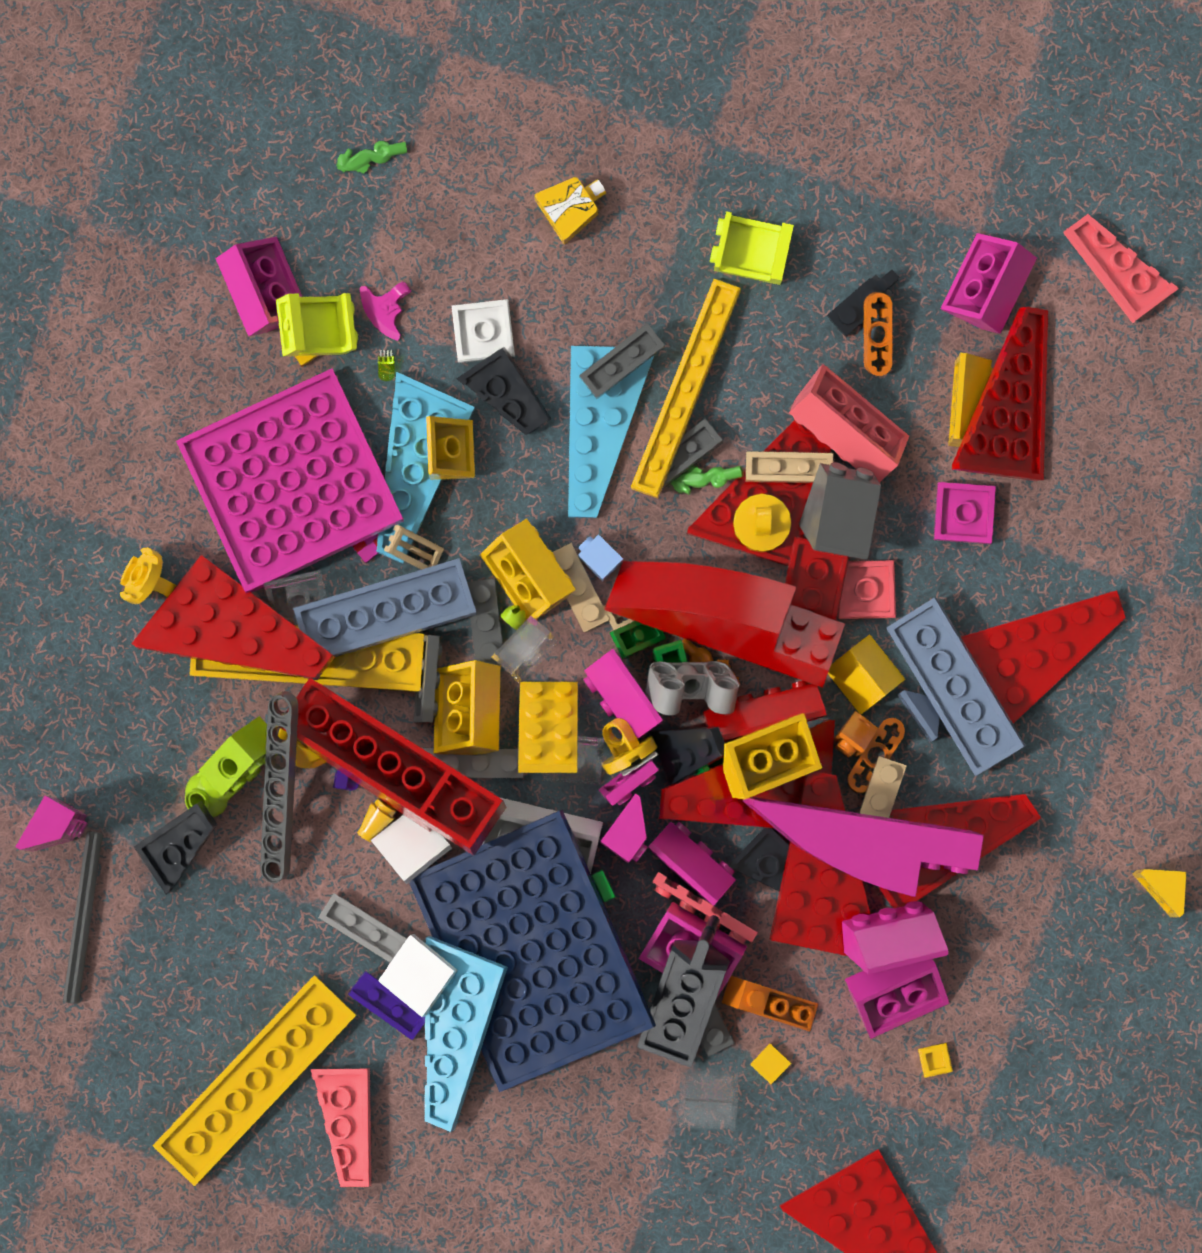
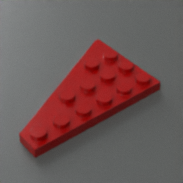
M1033 307L1019 308L954 458L952 470L1030 481L1044 480L1048 310Z
M794 419L763 452L830 453L831 448L827 444L820 442L815 434L804 425L797 423ZM745 470L743 477L735 479L699 518L688 527L686 534L788 567L794 536H804L799 522L813 483L746 482ZM759 494L771 495L782 501L788 509L791 518L790 532L783 544L767 552H757L748 549L735 535L733 526L735 512L740 504L749 497Z
M202 555L131 643L140 650L145 649L197 660L215 661L226 665H238L261 671L267 670L290 676L296 675L307 679L312 678L313 680H318L335 658L330 652L251 592L246 594L242 585Z
M1116 590L962 636L961 639L1014 724L1126 617Z
M825 720L809 728L822 766L821 769L816 771L829 774L832 772L835 720ZM723 764L661 789L659 819L774 828L745 804L743 799L732 798L723 771ZM805 775L752 797L799 804Z
M819 771L805 775L799 804L845 811L837 775ZM790 842L769 939L771 941L847 956L844 953L842 921L852 919L853 916L858 914H870L863 881L817 859Z
M1026 794L895 809L891 811L889 818L965 829L983 835L980 859L1041 819ZM920 865L915 897L879 886L878 888L890 906L895 909L903 907L909 902L919 900L958 873L944 869V865H940V870L924 868Z
M879 1149L779 1205L783 1212L844 1253H937Z

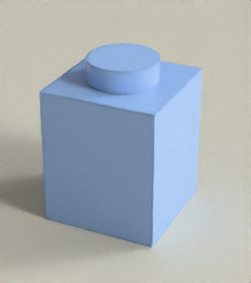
M599 534L594 539L589 536L578 548L581 551L578 554L579 559L602 582L623 562V558Z

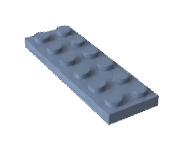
M460 558L293 608L299 630L335 657L477 615Z
M937 598L931 599L886 627L975 776L980 775L1026 747Z

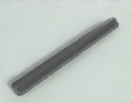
M88 831L86 833L63 1001L71 1004H77L80 1001L103 838L102 833Z

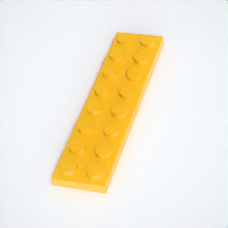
M410 634L335 657L319 679L315 681L326 686L418 692L420 691L422 680L421 669L425 634ZM191 658L190 676L297 684H305L308 681L307 678L249 669L209 660Z
M314 975L155 1142L153 1147L193 1186H196L357 1015Z

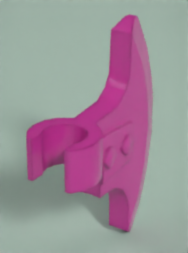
M402 281L393 287L391 291L380 297L375 296L367 286H361V302L372 324L387 337L397 341L400 340L401 334L396 328L395 320L402 312L398 301L411 292L407 284Z

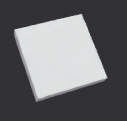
M508 299L452 306L458 363L482 361L502 347L507 349L511 357H515Z
M404 815L371 840L406 884L452 849L442 835L433 829L431 832L427 831Z
M412 934L405 941L378 981L421 1017H424L453 978L457 969L415 934Z

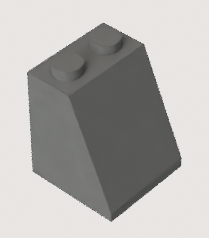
M835 462L830 465L820 463L799 522V526L813 550L868 559L881 489L879 481L871 470L861 467L857 468V470L850 469Z

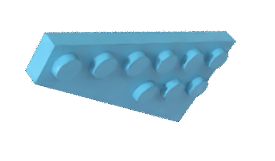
M571 346L568 518L598 517L654 356L600 398L596 399L579 378V375L615 347Z
M396 372L385 481L404 519V522L398 525L417 534L442 479L430 480L426 417L435 416L470 420L475 407ZM395 526L378 533L376 551L403 564V560L384 551L385 546H389L391 543L389 541L390 535L394 536L396 532L393 530ZM404 535L401 538V540L407 542L410 545H412L414 542V540ZM399 545L397 546L396 550L408 555V550Z
M428 936L426 937V944L454 966L457 972L425 1016V1040H427V1055H425V1067H427L425 1122L452 1132L455 1130L508 967Z

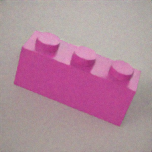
M977 233L940 309L982 330L1001 334L1037 257L1017 242Z
M277 236L235 244L215 258L248 336L267 333L279 328L277 299L287 294L299 293V297H302Z
M611 649L584 670L587 677L583 681L592 693L598 691L603 698V701L599 704L608 717L614 714L616 718L625 720L632 728L638 740L662 724V718L614 649Z
M637 794L633 796L600 842L627 863L631 859L637 862L647 849V846L643 844L647 837L641 799Z
M44 796L15 847L19 850L34 852L73 841L75 837L80 838L88 825L85 822L87 815L57 798Z
M670 822L648 846V849L704 900L714 906L736 881L732 877L735 871L724 861H721L719 864L710 857L713 851L703 842L694 843L689 838L691 832L682 823L678 822L674 825Z
M909 902L905 906L895 909L883 908L878 913L869 915L858 914L853 916L852 919L842 921L844 953L868 975L948 955V948L936 916L922 902Z
M672 902L639 959L663 973L674 941H699L707 922ZM717 929L712 946L730 960L718 993L719 996L741 960L747 946Z
M933 959L869 975L865 971H861L845 979L850 995L870 1039L949 1004L940 974Z

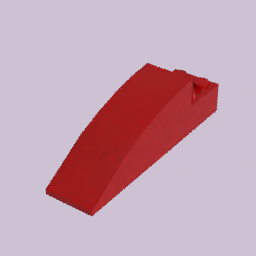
M623 561L604 609L822 688L845 623L791 605L796 590L795 586L743 572L688 563Z
M309 678L296 697L298 701L297 741L427 831L431 832L433 829L474 856L507 808L504 801L317 681ZM278 726L280 729L286 732V730L283 727Z

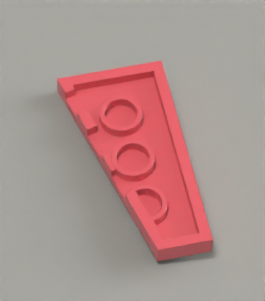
M1089 214L1064 231V235L1132 323L1179 289L1172 282L1169 284L1159 275L1160 272L1155 268L1147 266L1136 257L1138 254L1129 247L1125 248L1116 240V236Z
M658 872L652 883L657 885L654 891L667 899L673 895L682 900L679 904L680 907L692 914L696 910L706 915L705 922L712 915L719 917L720 923L717 929L721 925L730 929L729 936L744 944L748 940L752 943L758 932L727 913L722 912L704 899L697 897L681 885L669 880L663 874Z
M370 1068L311 1069L318 1091L319 1105L322 1107L325 1119L326 1133L329 1135L332 1147L331 1152L340 1187L371 1186Z

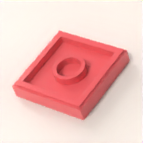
M894 560L848 561L838 611V620L896 618Z

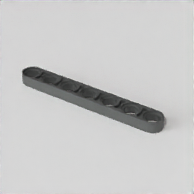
M288 691L276 694L268 703L260 870L263 878L270 883H278L287 877L291 864L298 701ZM278 699H283L288 703V713H284L279 709ZM277 726H281L286 730L287 740H282L278 737L276 733ZM276 754H281L285 758V768L280 767L276 763ZM274 781H279L283 784L285 788L284 795L278 794L275 791ZM273 808H277L282 812L283 822H279L273 817ZM272 835H276L281 839V849L276 848L272 844ZM270 862L279 865L281 869L280 875L272 873Z

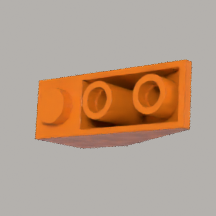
M855 711L835 736L834 741L838 743L835 748L848 758L852 755L857 757L864 752L879 728Z
M730 976L722 1000L723 1004L807 1031L811 1030L818 1003L734 976Z

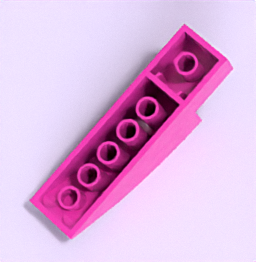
M756 797L743 799L745 804L797 847L851 876L887 890L915 897L920 865L924 868L940 870V865H944V869L961 874H968L969 869L978 870L983 835L970 830Z

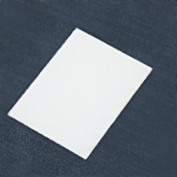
M653 751L645 758L637 759L631 763V766L619 772L626 776L658 754Z

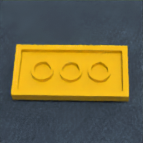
M520 682L518 773H577L578 682Z

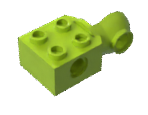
M260 716L232 734L198 770L199 773L190 777L185 787V804L188 809L202 801L212 817H216L224 812L228 800L239 792L247 781L251 782L261 773L262 770L260 768L265 764L267 724Z

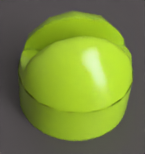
M518 605L509 606L500 615L507 624L517 631L526 619L525 611H520V606Z

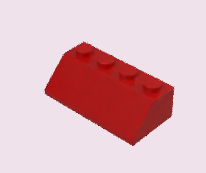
M803 680L792 683L793 689L781 691L780 687L764 690L765 696L753 698L752 694L739 696L736 700L734 712L731 714L715 713L709 707V710L703 711L706 727H719L725 743L800 713H804L807 722L824 718L827 714L817 685L809 684Z

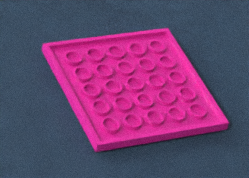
M333 368L176 441L246 594L259 590L395 526V524L398 525L404 522Z

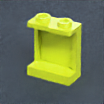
M726 211L725 219L719 218L716 235L721 236L719 246L713 245L710 262L715 263L714 271L781 285L794 225L782 223V226L733 216L732 212Z
M299 293L287 294L276 300L283 356L342 355L357 349L358 334L355 330L353 319L355 308L351 301L350 293L326 297H299Z

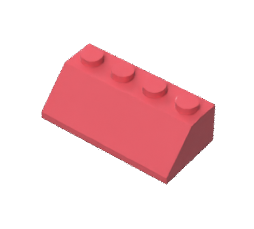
M824 364L819 367L796 397L789 412L797 423L809 429L820 442L827 444L843 461L848 462L855 469L861 467L871 470L879 483L898 466L909 439L907 433Z

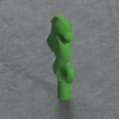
M378 141L374 145V151L365 149L351 158L352 150L348 148L345 154L339 155L336 165L337 169L343 172L356 170L364 174L371 166L369 164L371 161L378 164L386 163L390 160L391 156L407 153L406 143L389 144L386 141Z
M693 466L688 472H685L673 481L671 485L678 493L684 492L689 495L691 489L688 486L701 488L711 482L712 486L720 488L729 480L743 477V470L741 466L729 469L714 467L708 472L703 473V470Z

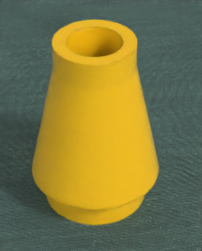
M377 798L375 802H371L357 833L363 839L372 842L371 840L395 819L393 815L397 810Z

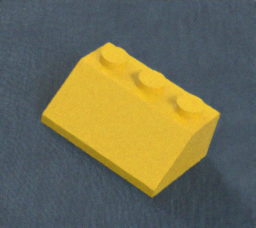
M960 353L955 360L948 446L960 447L993 370L991 368L992 360L968 353Z
M528 519L503 532L480 554L512 603L520 606V611H525V622L528 625L560 604L576 590L571 578L561 569L555 555L546 547L539 536V532L530 524Z
M474 660L437 668V672L440 674L439 687L435 689L438 711L434 718V754L478 755L499 751L501 666Z
M804 713L724 744L723 771L732 798L748 799L822 768Z

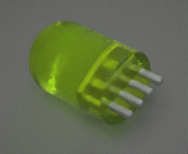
M380 350V355H378V377L382 381H391L395 377V355H392V350H390V355L389 350H387V355H385V350H383L384 355H382V350Z

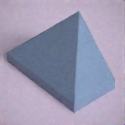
M906 690L899 693L898 697L928 741L932 742L938 735L940 717L926 695Z

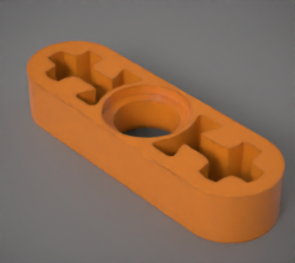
M880 292L869 294L864 301V367L867 372L876 376L886 375L892 368V301L888 295ZM877 298L885 304L884 308L879 309V317L885 318V322H871V317L877 318V310L872 308V303H876ZM876 326H882L885 330V337L880 342H874L871 338V331ZM871 346H885V351L879 350V358L883 359L885 363L880 365L878 371L877 367L872 366V361L877 359V351L871 350Z
M888 718L879 725V729L848 774L847 783L851 790L857 793L867 791L872 772L869 771L865 778L868 781V785H861L859 788L855 786L856 780L853 776L854 774L860 775L865 767L860 766L862 760L868 767L875 768L876 764L871 763L868 759V752L871 748L878 747L884 752V758H891L905 734L904 725L900 720ZM894 723L898 726L896 731L899 733V736H892L887 744L892 745V748L888 750L884 744L875 742L877 736L883 740L887 734V731L884 730L885 725L891 726Z

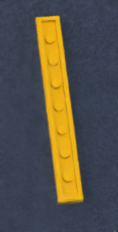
M713 279L632 482V490L657 499L659 498L740 295V287Z

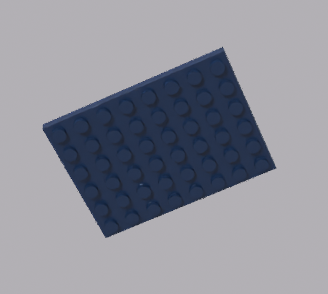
M559 810L481 845L474 856L469 852H465L426 869L409 882L432 937L508 967L481 1048L499 1092L656 1026L563 810Z

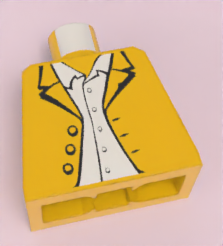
M573 177L536 193L534 199L565 245L598 215V208L594 201L607 193L598 179L583 187L579 179Z

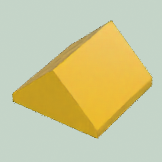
M435 416L426 417L430 480L475 478L473 420Z
M870 634L832 663L828 675L859 714H863L905 680Z
M1142 869L1132 873L1170 917H1181L1184 914L1186 872Z

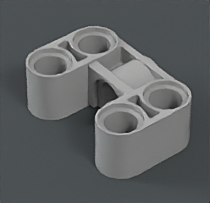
M659 661L650 665L645 691L654 709L661 714L675 715L679 713L682 699H704L712 711L726 715L734 712L740 685L730 667L719 661L682 663Z

